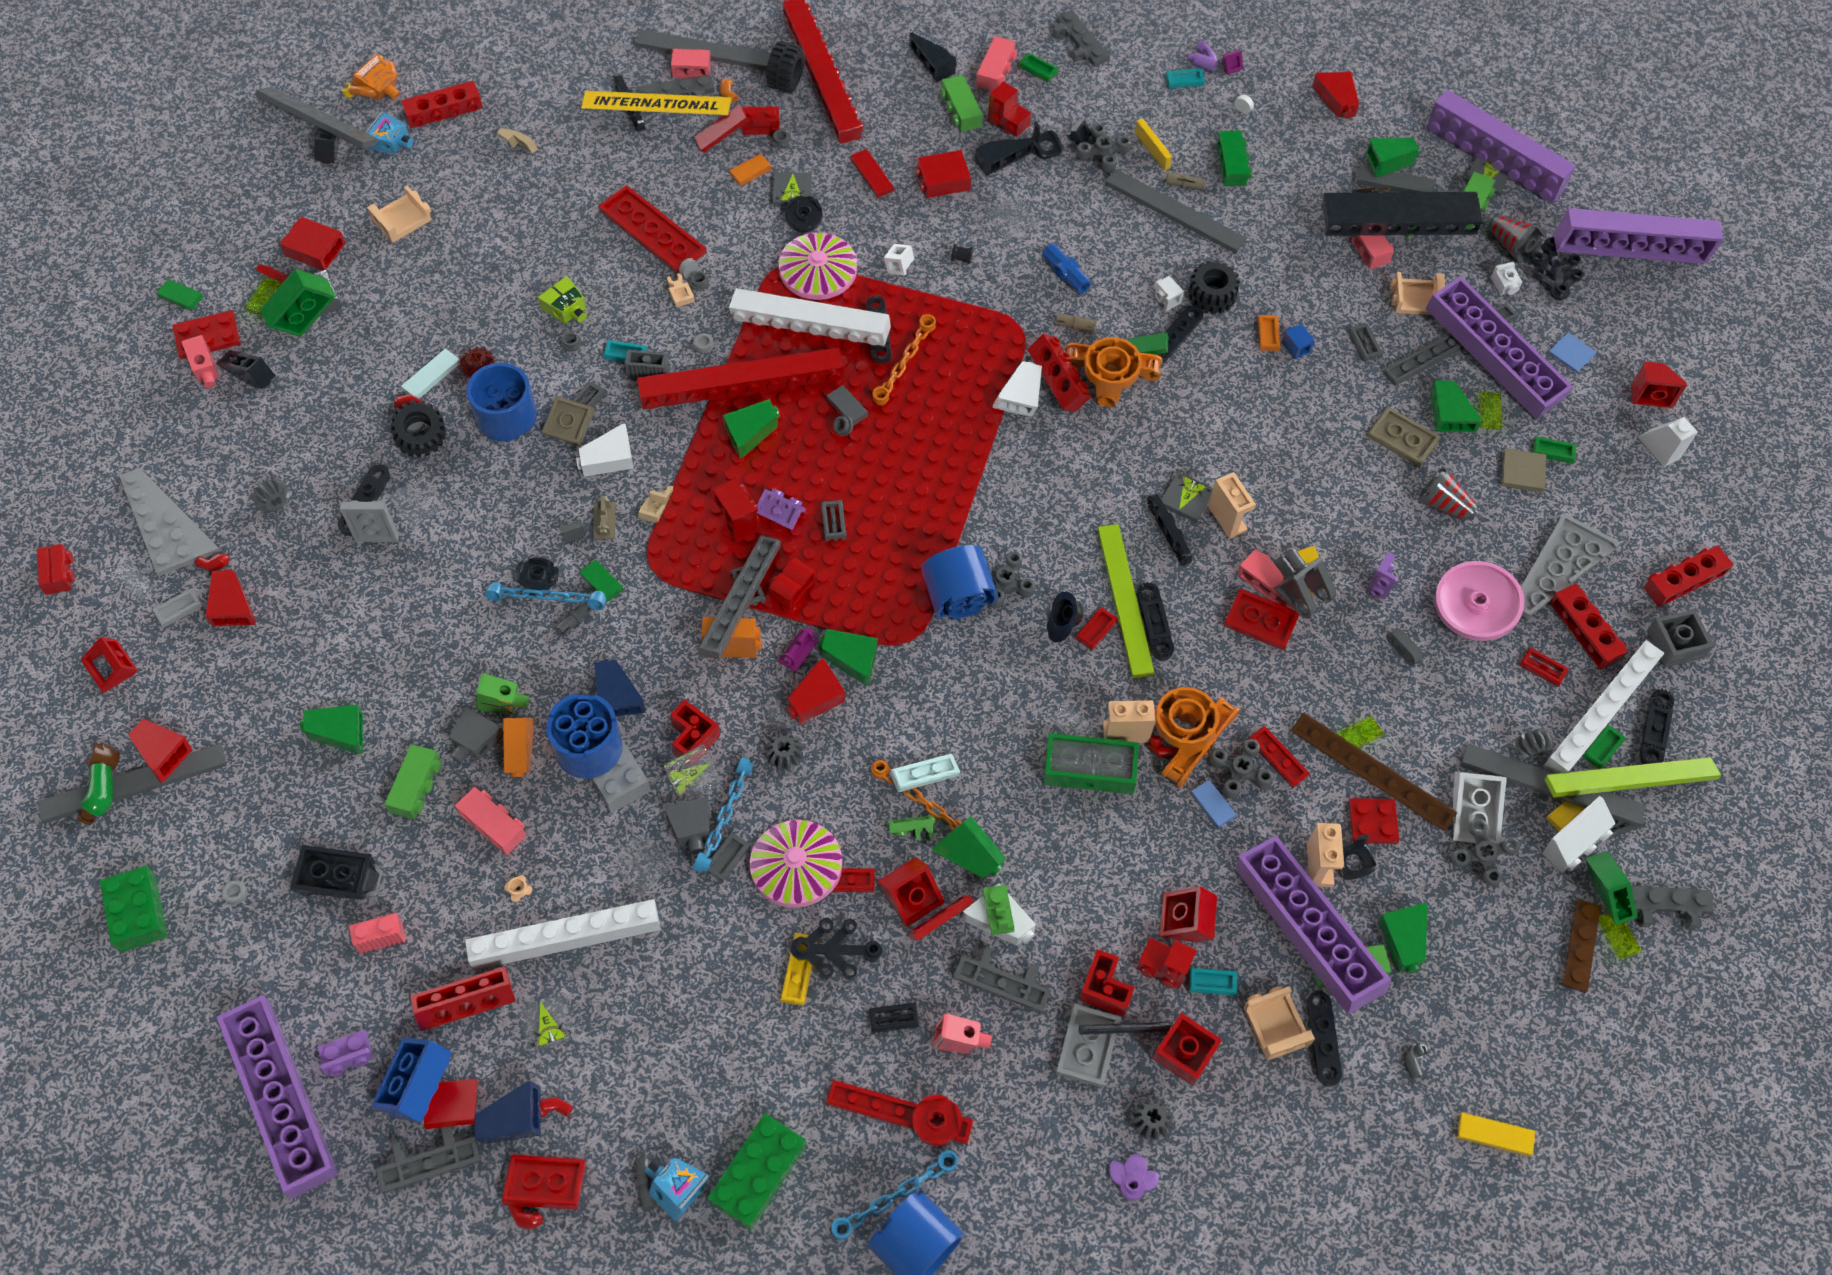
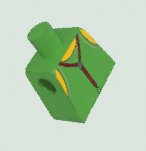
M482 673L477 690V710L512 715L515 706L527 709L530 696L519 694L517 683Z

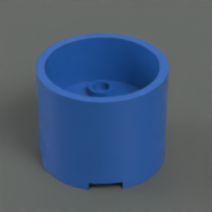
M493 363L480 368L472 375L467 385V397L476 424L486 437L495 441H512L533 428L537 419V409L528 377L519 367L508 363Z
M965 545L942 551L930 557L921 566L929 596L938 619L950 617L951 620H957L982 612L981 609L989 603L994 605L999 598L984 551L980 546Z
M576 693L561 699L549 712L546 733L556 761L563 771L573 777L590 779L606 774L617 764L622 754L623 742L614 710L605 699L597 695H577Z
M920 1190L918 1195L915 1192L911 1194L889 1215L890 1218L881 1227L882 1231L878 1229L873 1234L867 1247L894 1275H932L957 1248L965 1233Z

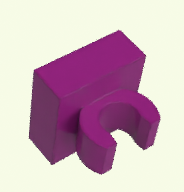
M1235 50L1222 55V65L1226 74L1244 69L1241 50Z

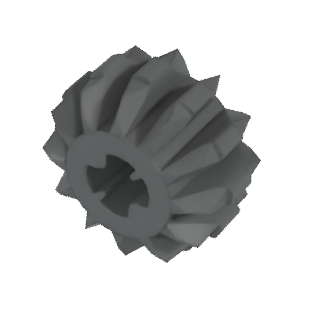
M275 477L271 480L266 478L265 482L259 483L258 487L253 488L254 493L251 495L256 507L261 512L264 511L267 514L271 511L276 513L279 508H283L284 504L289 503L288 498L291 496L286 484Z
M1542 728L1522 734L1513 741V749L1516 755L1524 761L1545 755L1553 749L1554 745L1551 735Z
M779 732L778 738L771 736V743L766 744V758L770 759V765L775 766L778 764L779 770L783 768V765H786L787 769L790 770L791 763L798 766V759L803 758V744L798 743L799 738L797 736L791 738L790 732L786 736Z
M1147 1097L1146 1104L1139 1101L1137 1104L1139 1109H1133L1132 1114L1136 1118L1132 1120V1124L1140 1125L1136 1132L1139 1134L1144 1130L1146 1132L1144 1135L1145 1139H1148L1152 1133L1153 1138L1158 1140L1160 1134L1167 1136V1129L1173 1127L1170 1119L1173 1118L1174 1114L1166 1112L1169 1105L1164 1104L1161 1106L1160 1098H1157L1155 1103H1153L1151 1097ZM1151 1114L1155 1115V1123L1150 1122Z

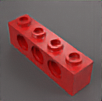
M474 80L401 100L410 128L422 127L429 123L439 122L443 119L457 117L461 114L475 112L483 108Z
M1043 333L1027 350L1035 364L1042 366L1041 374L1062 409L1074 413L1091 398L1087 391L1088 386L1081 381L1078 376V370L1070 363L1069 355L1062 350L1059 339L1054 335L1050 336Z
M1718 545L1711 549L1706 547L1696 556L1692 557L1690 555L1678 565L1671 564L1662 573H1653L1647 578L1648 582L1643 588L1656 605L1661 607L1726 575L1734 564Z
M1577 583L1554 594L1549 603L1600 670L1623 659L1628 652L1624 642L1613 632L1611 625L1603 619L1598 608L1590 602L1585 591Z
M506 966L410 995L413 1013L420 1031L516 1002Z

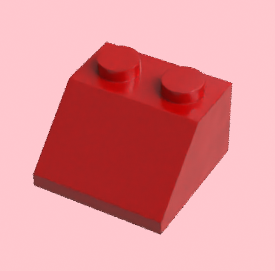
M1644 361L1631 383L1632 404L1673 408L1687 387V382L1664 363Z
M917 857L878 880L886 899L906 927L945 903L928 865Z
M1201 886L1163 893L1159 937L1196 943L1214 940L1217 895Z

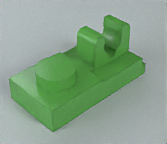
M930 815L888 821L889 832L894 833L895 836L907 835L908 831L914 829L916 839L921 840L920 833L925 828L928 831L929 838H933L935 818Z
M1006 885L983 888L991 936L1015 932Z

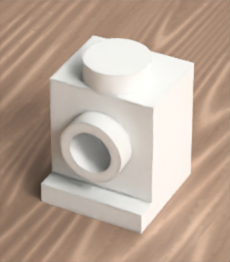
M894 244L884 257L888 273L903 276L907 274L906 269L914 260L911 246Z
M1514 262L1498 265L1492 273L1491 279L1500 295L1515 294L1522 284V280L1514 268Z
M1170 276L1163 280L1159 279L1153 285L1155 297L1164 304L1165 311L1182 302L1184 291Z

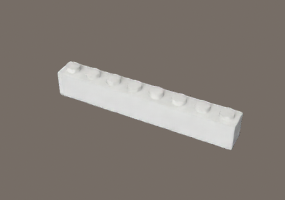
M737 288L729 306L732 319L738 322H750L756 325L773 326L778 329H790L795 332H807L813 335L830 336L835 339L841 338L871 345L885 346L891 328L888 314Z
M1646 640L1542 768L1555 774L1568 773L1664 655V652Z
M653 899L465 940L468 962L473 970L659 931L661 928L656 903Z

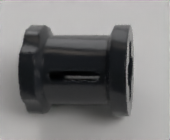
M954 244L951 261L959 260L971 264L973 247L965 248Z

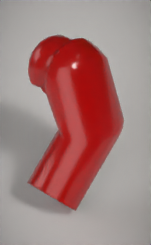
M412 394L399 396L394 400V408L402 409V404L410 405V401L414 400L415 404H417L420 399Z
M224 553L218 554L209 560L199 556L195 561V565L210 572L218 571L224 568L230 559Z
M1153 735L1150 737L1148 747L1158 757L1174 758L1177 754L1178 747H1165L1161 743L1160 736Z
M558 1097L541 1099V1117L547 1116L548 1111L553 1110L568 1117L573 1110V1106Z
M508 1206L516 1225L520 1228L536 1229L543 1222V1217L539 1212L529 1213L524 1212L522 1206Z

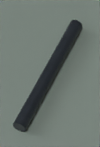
M1169 1022L1079 1025L1078 1031L1080 1035L1165 1032L1171 1029V1025Z

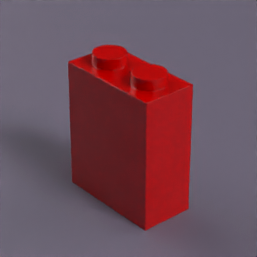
M962 150L918 157L915 174L917 178L920 177V190L925 192L926 198L971 190V176Z
M301 216L293 224L289 233L282 239L280 246L286 257L314 268L325 270L346 243L341 231Z

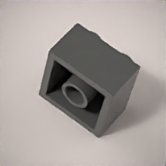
M1696 609L1655 618L1647 629L1653 645L1664 652V655L1660 658L1664 667L1704 659L1714 647Z

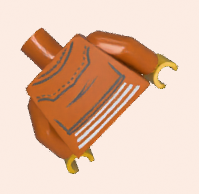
M377 53L353 74L352 85L346 83V89H341L343 95L347 98L353 95H360L380 100L387 95L394 101L400 95V91L395 88L397 72L394 63L383 59Z

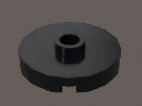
M799 195L792 198L786 204L785 221L793 230L802 233L810 232L821 224L823 218L822 206L812 196Z
M530 558L528 562L524 563L522 561L516 566L515 579L520 585L528 589H548L558 581L559 569L550 560Z

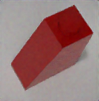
M1352 71L1315 73L1312 88L1337 118L1356 117L1359 101Z
M234 570L212 571L206 618L211 626L256 625V619L242 584Z
M824 658L818 661L788 697L787 713L791 719L796 720L798 725L845 702L846 692Z
M142 719L128 734L134 746L160 783H163L192 751L185 736L145 719Z

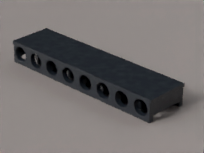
M1477 192L1324 193L1321 203L1326 226L1325 236L1477 235L1481 224H1483ZM1451 224L1457 225L1454 229L1446 228L1448 225ZM1474 224L1475 226L1472 229L1465 228L1467 225ZM1335 225L1341 226V228L1338 230L1330 229L1332 226ZM1354 225L1360 226L1357 230L1350 229ZM1373 225L1380 226L1376 230L1369 229V227ZM1391 225L1398 226V228L1394 230L1388 229V227H1390ZM1410 225L1418 226L1413 230L1408 229ZM1429 225H1437L1435 229H1427Z

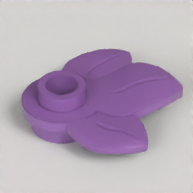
M1138 1153L1131 1155L1125 1164L1117 1161H1112L1110 1164V1177L1112 1181L1120 1186L1122 1195L1129 1201L1140 1199L1145 1191L1154 1189L1158 1184L1159 1173L1151 1170L1147 1171L1146 1160ZM1129 1185H1135L1137 1188L1131 1189Z

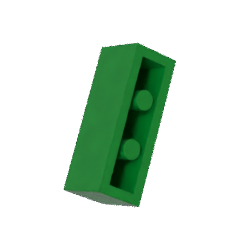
M1242 130L1219 131L1217 148L1224 187L1247 186L1248 179H1251L1252 169L1248 167L1249 153L1245 151L1246 138H1243Z

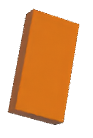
M759 154L729 170V173L737 184L742 186L772 170L771 164L762 154Z
M1258 315L1260 351H1280L1278 316Z

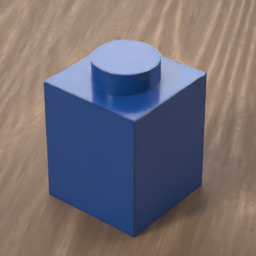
M1300 324L1296 327L1292 326L1285 331L1282 343L1292 357L1297 359L1312 352L1315 340L1306 328Z

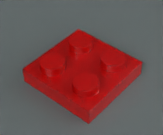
M1349 799L1353 843L1358 836L1366 834L1369 835L1366 844H1398L1400 842L1395 799Z

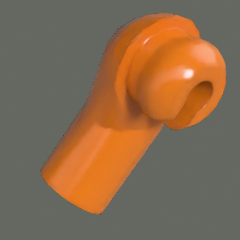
M724 78L720 82V94L723 97H732L731 102L734 103L738 100V95L731 91L733 82L731 79Z

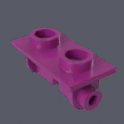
M810 627L801 629L779 658L778 663L797 672L820 640L813 635V629Z

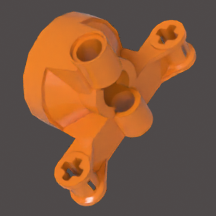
M1106 337L1095 341L1092 345L1068 343L1065 346V352L1069 355V361L1076 369L1084 367L1087 377L1096 385V398L1098 399V404L1102 407L1104 405H1107L1109 408L1114 407L1119 400L1122 389L1130 387L1138 379L1139 375L1146 380L1157 381L1161 376L1159 368L1162 364V358L1159 355L1140 353L1129 341L1118 337Z
M1180 687L1166 693L1154 709L1155 726L1159 735L1167 743L1178 747L1179 750L1167 764L1161 776L1175 782L1180 789L1199 761L1208 754V749L1211 750L1217 738L1234 721L1241 708H1235L1226 702L1223 696L1215 704L1205 692L1196 688ZM1179 718V721L1188 723L1192 729L1179 727L1174 722L1175 719Z

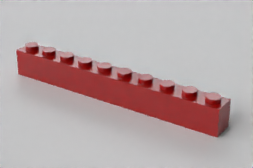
M805 0L782 1L785 20L796 45L804 49L805 66L839 143L842 144L861 139V131H863L862 121L857 119L856 108L851 105L850 94L845 92L844 81L840 80L839 70L837 67H834L832 54H828L827 43L822 40L820 28L817 29V22L815 16L811 15L809 3L806 4Z
M839 348L640 377L637 380L642 409L644 410L663 406H675L683 403H695L703 400H715L729 396L735 397L742 394H755L762 391H775L788 387L795 388L801 385H815L821 382H834L844 379L840 350Z

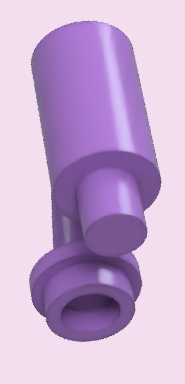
M1200 40L1197 46L1199 53L1196 55L1189 53L1187 60L1193 62L1194 66L1214 72L1218 63L1216 54L1207 45V40Z

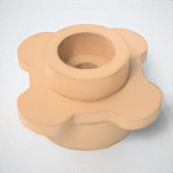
M523 875L512 878L504 886L505 890L510 893L513 902H518L521 897L532 893V887L527 885L526 878Z

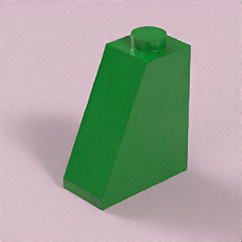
M1370 138L1366 156L1375 176L1380 177L1414 165L1416 157L1419 156L1420 149L1414 138Z
M1435 381L1430 394L1436 432H1477L1482 422L1481 417L1455 381Z
M770 399L723 415L725 429L739 459L747 455L778 427L777 418H780L777 407L772 406Z
M826 629L825 636H821L819 641L822 658L863 685L869 686L878 649V638Z
M359 705L304 710L303 719L300 720L301 732H304L309 740L356 754H363V712Z
M972 816L968 817L932 848L938 855L981 878L986 877L989 873L992 876L998 873L1003 868L1001 863L1006 859Z
M1605 851L1585 858L1589 876L1613 923L1618 925L1638 918L1631 882L1609 852Z
M1426 903L1384 913L1378 920L1398 973L1406 971L1407 974L1418 972L1426 961L1428 914Z

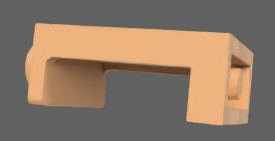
M408 186L404 187L406 193L404 196L380 210L375 204L367 207L372 221L392 243L432 220L429 205L426 202H422L419 194L415 190L412 191Z
M1397 272L1395 278H1392L1390 282V290L1394 291L1391 305L1395 306V313L1431 315L1425 308L1433 294L1445 287L1444 274L1436 273L1434 280L1402 279L1401 272Z
M1234 472L1215 480L1208 508L1230 539L1247 531V527L1242 521L1243 514L1255 509L1256 506Z
M1152 700L1110 701L1108 703V721L1103 722L1104 739L1148 743L1150 741L1155 724L1154 702Z
M1317 823L1307 842L1309 877L1317 887H1333V869H1343L1344 867L1340 824Z
M1282 986L1275 987L1269 991V994L1263 996L1255 994L1247 999L1248 1001L1243 1007L1267 1061L1310 1046L1315 1040L1311 1030L1306 1031L1291 999L1290 993L1292 990L1290 986L1286 988Z

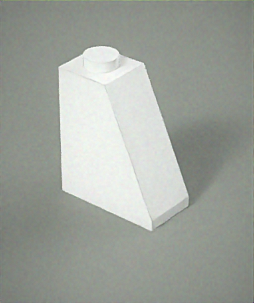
M1022 361L998 395L993 408L1032 417L1038 407L1042 366Z
M1683 417L1655 427L1639 435L1638 438L1657 460L1666 467L1682 457L1698 432Z
M626 424L614 428L579 448L580 457L576 458L578 470L582 469L584 477L633 469Z
M1008 894L1015 932L995 936L1016 946L1021 942L1025 944L1034 937L1035 934L1033 932L1035 931L1036 924ZM982 896L963 911V920L991 934L984 896Z

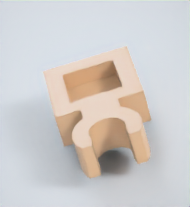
M680 273L677 274V281H672L670 276L667 277L670 287L669 293L676 308L695 302L688 283H683Z

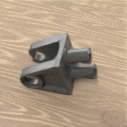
M1296 548L1273 561L1284 577L1283 581L1273 589L1303 618L1311 617L1316 611V605L1308 588L1323 602L1331 601L1336 597V589L1320 557L1310 563H1305Z

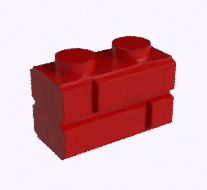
M779 106L743 107L749 119L742 126L743 135H770V133L773 135L777 130H780Z
M62 544L37 549L38 585L45 595L71 590V582L75 581L74 572L70 568V564L74 563L73 554Z

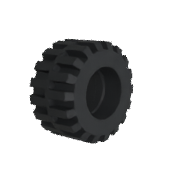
M778 41L770 53L766 69L768 87L792 93L796 89L804 68L805 56L803 47L784 41Z
M1207 261L1206 264L1201 263L1199 267L1196 266L1191 274L1188 298L1193 306L1197 305V307L1204 310V313L1208 314V311H1211L1212 314H1217V311H1219L1221 314L1225 312V309L1227 311L1230 310L1231 306L1235 304L1240 286V278H1238V273L1234 272V268L1232 266L1228 267L1227 263ZM1207 285H1214L1221 289H1213Z
M415 400L410 401V405L404 403L402 404V409H396V415H392V423H390L392 436L397 448L400 447L401 452L404 454L407 452L410 457L416 454L417 458H422L424 453L426 457L431 455L430 451L432 450L435 453L438 451L437 446L442 447L443 440L446 437L442 414L439 413L437 408L433 409L432 404L428 403L425 405L424 401L419 400L417 404H415ZM416 422H424L430 426V430L422 436H412L406 432L407 428Z

